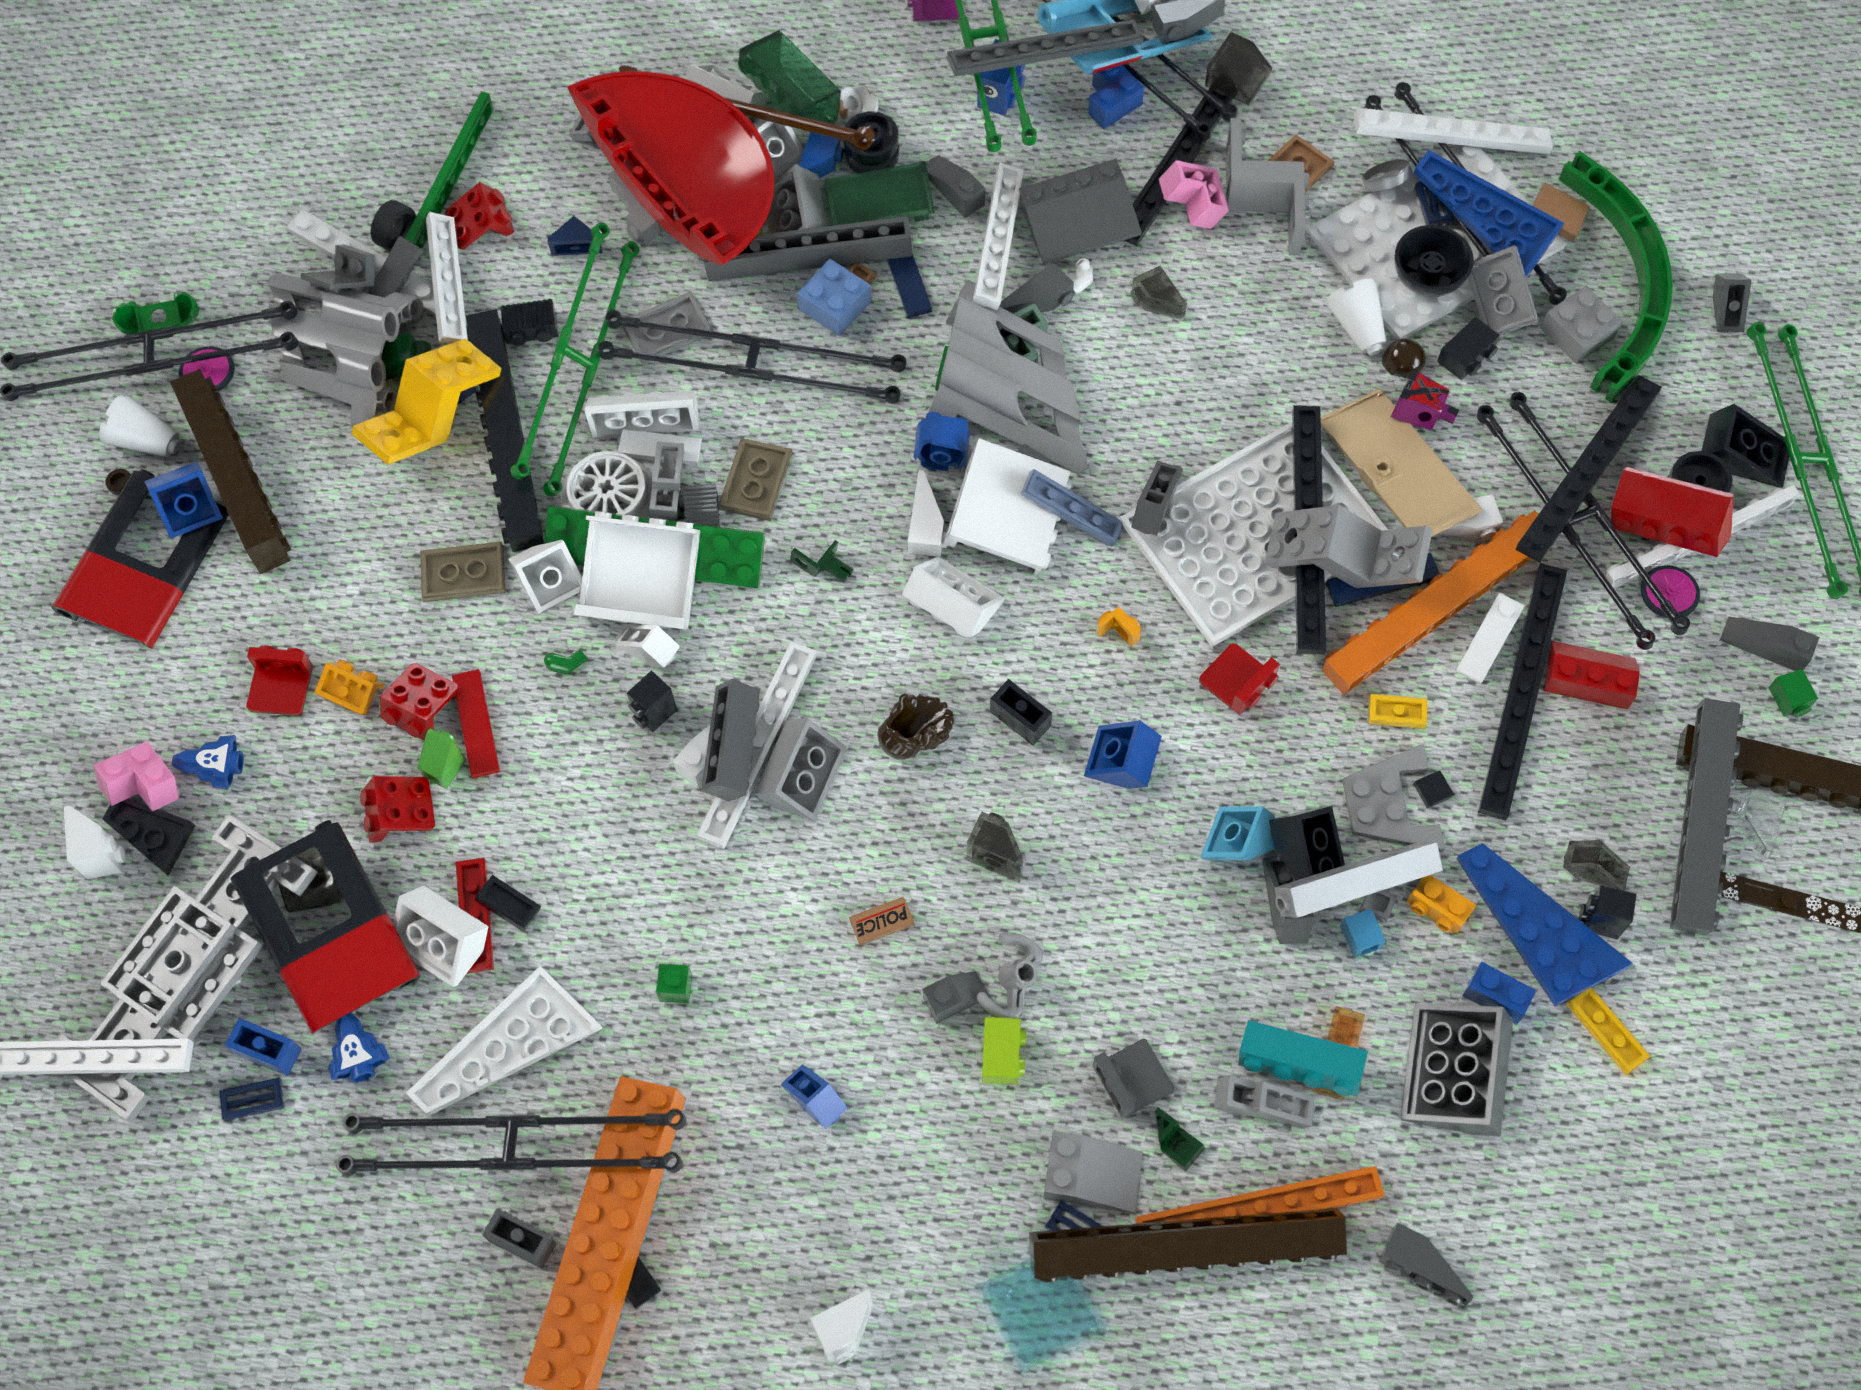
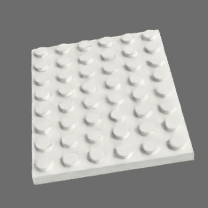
M1457 145L1451 149L1467 171L1530 204L1480 147ZM1445 152L1439 155L1452 162ZM1415 169L1412 170V176L1404 183L1387 190L1373 191L1310 226L1309 231H1306L1352 287L1353 282L1363 279H1374L1378 287L1383 324L1396 340L1412 335L1474 300L1469 278L1461 287L1450 294L1440 297H1426L1409 290L1398 277L1394 263V254L1398 241L1411 229L1426 225L1414 188L1415 183L1421 181L1414 174ZM1423 187V188H1424V191H1425V195H1426L1427 201H1428V204H1429V208H1430L1432 217L1434 218V214H1433L1432 209H1431V206H1430V201H1429V198H1428V194L1426 193L1425 187ZM1436 198L1440 215L1444 216L1441 204L1439 200ZM1454 221L1449 226L1443 223L1444 227L1456 231L1468 242L1473 252L1474 261L1483 258L1459 225H1456ZM1559 235L1554 239L1539 262L1565 248L1566 243ZM1478 238V240L1481 242V244L1484 246L1487 252L1490 255L1493 254V252Z
M1292 422L1177 485L1158 536L1144 534L1137 529L1131 528L1136 509L1120 517L1123 527L1210 646L1214 647L1295 600V566L1270 568L1264 564L1275 514L1294 511ZM1321 445L1323 507L1340 505L1381 531L1388 530ZM1324 570L1325 582L1327 579L1335 577Z

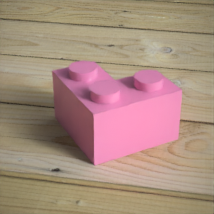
M1176 160L1159 178L1164 200L1185 204L1190 224L1193 226L1212 229L1229 211L1217 169Z
M147 741L93 765L98 788L112 806L140 794L149 808L155 811L179 799L174 775Z

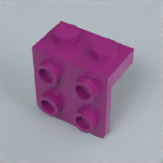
M907 0L908 8H913V21L959 19L955 0Z

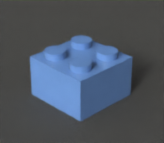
M831 259L797 293L799 310L838 336L849 327L872 301L871 285Z

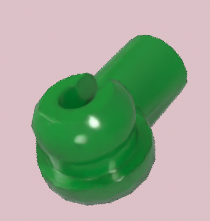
M580 649L569 657L553 652L548 653L544 657L546 667L550 671L561 674H569L588 660Z

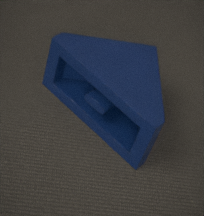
M572 216L548 237L551 256L590 254L589 248L593 239L591 228L577 217ZM602 245L600 247L599 254L603 253Z

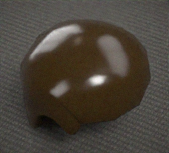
M1407 338L1398 339L1391 343L1382 355V365L1391 375L1400 374L1403 378H1408L1413 369L1420 372L1426 364V354L1423 347L1418 342Z

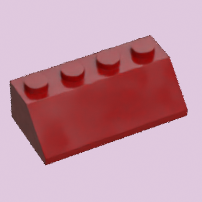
M1625 467L1611 506V521L1616 530L1718 557L1731 538L1734 494Z

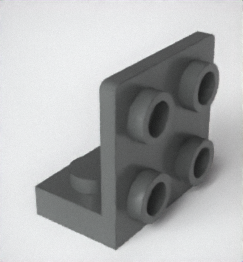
M345 244L335 245V271L301 273L302 280L310 282V286L324 287L326 292L340 293L343 288L352 291H362L363 287L374 286L375 255Z
M1145 1038L1109 1057L1106 1052L1094 1057L1092 1067L1122 1119L1174 1092V1086Z

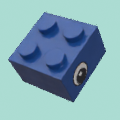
M995 39L993 44L999 43L1000 41L998 39ZM1025 65L1014 66L1020 90H1022L1026 76L1023 75ZM1002 68L979 72L989 111L1005 116L1008 109H1013L1016 102L1009 69ZM977 91V108L982 109Z

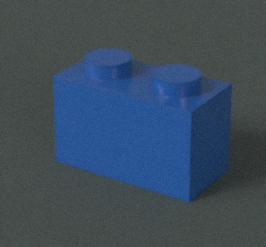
M1481 961L1462 996L1480 1006L1504 1007L1513 1018V1023L1517 1025L1524 1017L1537 990Z
M240 1018L224 1045L235 1055L286 1076L291 1072L302 1050L292 1039Z

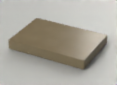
M741 438L718 505L719 510L771 521L792 457V449Z
M502 541L420 551L423 602L506 593Z

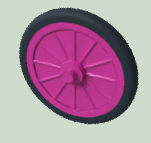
M206 346L190 352L187 356L220 351L223 349L214 346ZM229 355L181 364L179 367V377L201 369L205 378L211 377L217 391H220L229 384L234 375V361Z
M1670 565L1656 567L1647 573L1665 599L1672 603L1680 615L1687 616L1696 609L1700 600V589L1690 573L1682 568ZM1642 580L1641 596L1646 606L1655 614L1668 618L1660 608L1661 604Z

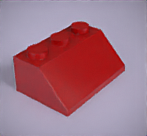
M1551 641L1543 691L1629 709L1637 697L1640 670L1636 658Z

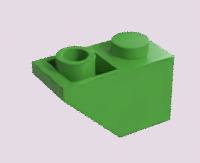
M430 728L425 737L417 768L423 777L447 789L465 763V760L461 754V749L455 743L456 739L451 734L443 730L438 733Z

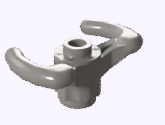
M1001 933L999 935L1001 943L1016 944L1027 951V955L1022 959L1005 963L999 969L998 979L1001 986L1007 990L1008 1008L1003 1009L999 1007L984 992L978 993L976 999L994 1017L1019 1019L1023 1013L1024 994L1027 988L1034 984L1037 977L1035 966L1042 961L1043 952L1034 941L1024 935Z

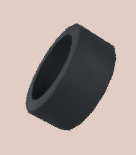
M397 200L385 202L373 218L370 231L372 241L376 245L391 251L399 236L406 237L416 218L415 211Z

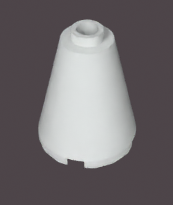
M1370 278L1353 282V287L1347 290L1342 287L1326 299L1328 308L1362 354L1368 353V356L1380 353L1386 344L1378 287L1374 279Z
M121 394L113 400L105 413L110 416L107 424L101 423L100 441L107 445L163 457H169L171 454L175 455L181 446L179 434L127 395Z

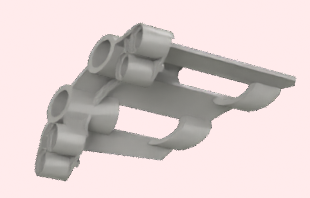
M281 273L270 276L269 287L272 290L275 305L269 304V308L279 307L284 301H291L298 310L294 294L322 301L320 316L298 311L297 316L291 320H287L284 317L272 318L273 336L279 338L284 332H292L301 344L331 351L337 363V370L334 375L306 368L305 356L299 343L297 348L292 351L281 348L283 361H280L285 381L352 404L350 417L352 428L353 425L393 411L398 393L385 385L386 369L381 355L385 341L393 342L397 335L412 332L410 321L419 319L423 312V301L421 298L399 292H394L384 298L345 288L341 289L340 293L326 292L324 287L310 286V282L298 277Z
M967 280L946 321L947 324L952 326V332L938 393L929 412H938L942 416L957 418L959 414L1021 446L1026 444L1051 461L1080 474L1088 469L1086 450L1083 449L1080 439L1079 422L1081 420L1073 383L1068 380L1066 375L1065 355L1060 340L1001 307L998 310H994L972 302L975 283ZM1001 328L1039 346L1042 366L1011 351L1000 335ZM1019 391L1054 408L1057 436L1025 420L1018 405L1017 395Z

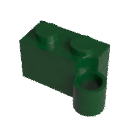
M410 332L397 335L393 342L385 341L381 359L386 369V380L402 377L406 359L431 351V344L423 340L416 341Z

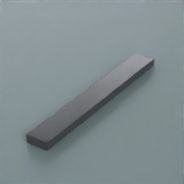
M1134 19L947 51L946 58L956 77L1139 45L1143 42V35Z

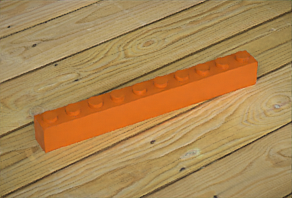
M1534 510L1527 516L1524 514L1520 515L1508 530H1499L1492 537L1491 542L1487 545L1482 543L1471 552L1469 558L1466 560L1461 558L1456 561L1448 573L1445 575L1440 573L1435 576L1429 583L1430 586L1424 590L1422 588L1417 589L1410 595L1409 601L1403 605L1401 603L1396 604L1390 609L1388 616L1384 619H1375L1369 624L1367 631L1363 634H1354L1345 643L1346 646L1338 650L1336 648L1324 658L1325 663L1322 672L1343 695L1347 694L1532 560L1515 549L1518 542L1538 516V513Z

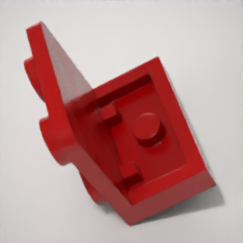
M479 182L446 209L445 215L454 217L457 248L465 250L490 229L504 236H509L515 232L511 222L512 217L504 204L505 198L498 189H493Z
M1232 643L1200 675L1199 683L1238 715H1241L1248 707L1252 708L1261 697L1260 694L1266 688L1270 689L1279 678L1277 672L1280 663L1271 657L1263 665L1239 645Z
M262 645L259 648L249 647L247 658L255 670L246 703L247 709L250 712L301 715L313 669V664L306 653L301 649L293 647L287 650L275 649L268 645Z
M412 663L379 696L381 719L389 725H395L406 731L412 737H418L425 741L428 730L430 728L434 730V716L458 692V685L418 663Z
M373 776L364 789L361 790L360 802L365 807L366 815L364 818V830L368 832L369 843L381 842L389 831H431L435 827L430 784L426 777Z

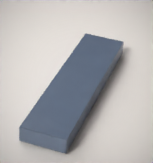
M1033 469L1029 472L1021 491L1022 496L1105 545L1112 547L1116 544L1123 526L1121 520L1039 471Z

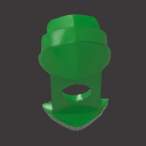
M176 292L172 301L140 307L137 306L135 301L122 303L114 308L112 320L122 333L128 335L166 327L187 326L196 319L200 308L189 293ZM161 309L165 311L166 319L162 323H154L151 316L155 310Z

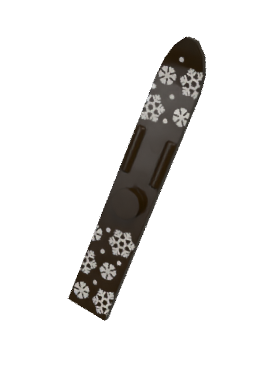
M1720 871L1719 882L1723 883L1721 896L1723 898L1861 933V907Z

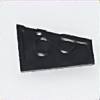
M129 798L113 806L110 804L102 818L112 829L167 876H169L195 827L192 821L159 809L152 811L148 805Z

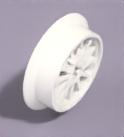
M614 451L591 454L578 462L565 480L560 497L561 507L583 509V506L592 502L587 510L597 511L601 505L603 507L602 512L608 513V508L615 507L616 514L649 518L653 475L642 463L625 454ZM605 469V476H602L599 470ZM616 469V471L611 476V470ZM633 481H636L637 484H638V485H627V484H629V483H631V482H633ZM593 485V487L590 488L591 491H583V489L586 486ZM625 494H637V495H636L635 499H632V498H630L629 496H627V495H625ZM621 501L629 506L622 510L619 502Z

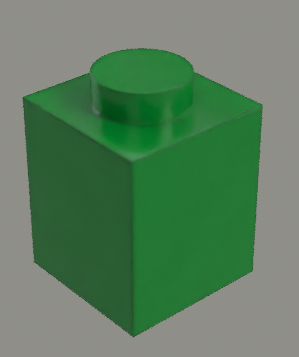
M1803 669L1776 677L1768 687L1783 717L1792 714L1795 717H1800L1809 713L1811 706L1818 699Z
M659 964L656 994L660 1002L689 1004L693 976L689 965Z

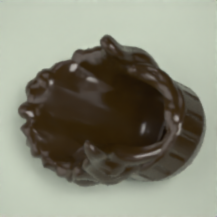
M904 693L899 697V701L894 704L889 717L878 728L877 737L879 745L888 756L896 760L914 757L920 750H933L950 737L949 733L954 723V714L948 709L946 702L940 703V698L924 697L921 694L916 697L914 695L908 696V694Z

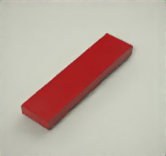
M479 669L452 675L453 682L458 685V692L455 696L471 777L474 779L499 773L501 771L481 672Z
M485 858L456 861L459 908L488 926L483 952L466 974L494 970L490 910L475 901L476 895L487 882Z

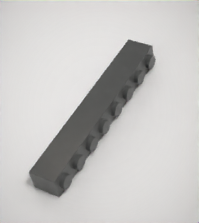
M907 216L757 235L747 248L722 266L704 259L708 281L821 268L829 259L839 265L913 256L909 219Z
M1704 698L1697 705L1670 929L1707 935L1713 932V929H1716L1719 923V911H1716L1717 900H1720L1723 891V883L1719 882L1720 871H1723L1726 865V854H1722L1723 845L1727 843L1730 834V827L1726 825L1727 815H1730L1733 808V798L1729 796L1730 788L1734 786L1737 771L1733 769L1734 759L1738 757L1740 742L1736 741L1737 731L1741 730L1743 724V714H1740L1741 704Z

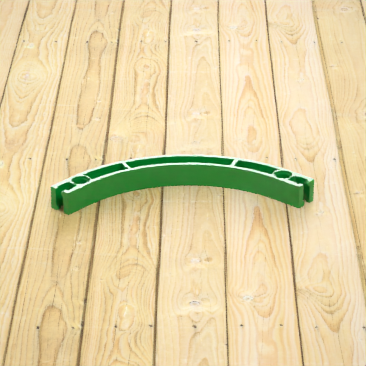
M1578 151L1573 161H1568L1563 166L1558 180L1596 207L1614 226L1630 252L1639 282V312L1635 328L1623 347L1595 375L1590 386L1592 390L1599 393L1601 383L1607 378L1611 379L1613 382L1608 386L1610 389L1605 399L1612 403L1645 367L1662 336L1672 303V271L1667 248L1661 233L1650 213L1637 196L1607 169L1583 152Z

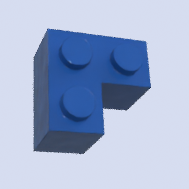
M1123 65L1093 73L1092 86L1097 91L1089 96L1088 114L1103 130L1142 106L1144 86Z

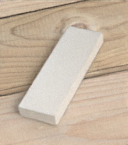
M622 429L618 452L632 459L655 461L657 442L684 443L683 465L698 466L702 446L701 438Z

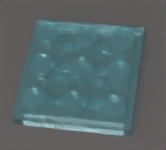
M1030 1259L978 1285L1021 1374L1106 1329L1081 1280H1075L1071 1277H1060L1054 1282H1042L1039 1279H1034Z

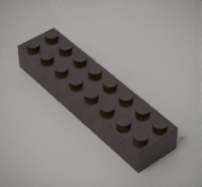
M198 369L170 381L244 549L260 574H263L290 562L291 560L287 552L292 549L281 531L282 527L271 509L272 505L262 489V483L257 473L254 472L251 459L243 448L244 444L234 428V422L229 412L226 411L224 400L219 391H217L211 377L205 378L201 369Z

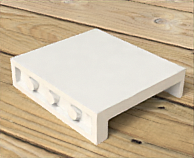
M979 438L970 455L944 544L954 547L957 542L975 547L1034 568L1032 575L1037 576L1040 570L1046 569L1049 564L1051 554L1047 553L1049 544L1053 545L1058 530L1054 529L1056 521H1060L1061 518L1022 496L1021 491L1029 472L1033 469L1070 490L1072 483L1068 481L1071 471Z
M595 511V516L586 515V520H590L580 602L575 604L574 615L688 629L700 530L693 529L692 523L677 522L676 527L666 526V520L650 518L649 523L638 522L639 517L622 515V520L611 519L612 513Z

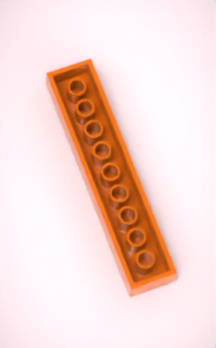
M620 1076L608 1116H645L647 1113H667L671 1109H679L682 1112L686 1098L677 1088ZM680 1115L672 1118V1124L680 1120ZM605 1124L594 1159H641L643 1156H664V1154L671 1150L676 1130L669 1126ZM591 1167L525 1373L524 1384L538 1390L598 1389L665 1169Z

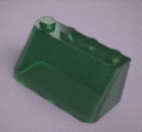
M780 30L739 49L738 67L741 73L746 75L755 84L756 88L761 90L770 99L771 103L782 112L830 124L837 122L841 90Z
M926 161L826 179L823 182L832 226L907 216L908 219L914 218L916 223L930 220L929 215L935 213Z

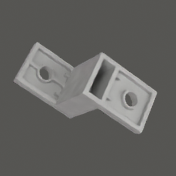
M1231 118L1226 143V202L1229 211L1288 213L1289 255H1299L1301 246L1306 245V231H1309L1310 215H1306V210L1309 208V194H1305V188H1308L1309 174L1304 173V162L1246 160V150H1243L1246 130L1241 129V118Z
M1340 505L1279 512L1275 514L1264 564L1270 568L1315 564L1354 588L1420 583L1423 580L1433 530L1428 526H1417L1381 531ZM1405 551L1404 556L1398 560L1400 554Z

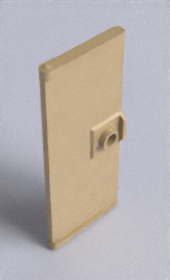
M1380 388L1321 417V427L1357 469L1365 485L1371 492H1375L1404 528L1428 526L1433 530L1432 536L1466 519L1478 515L1482 511L1481 506L1473 499L1412 425L1390 417L1395 405Z

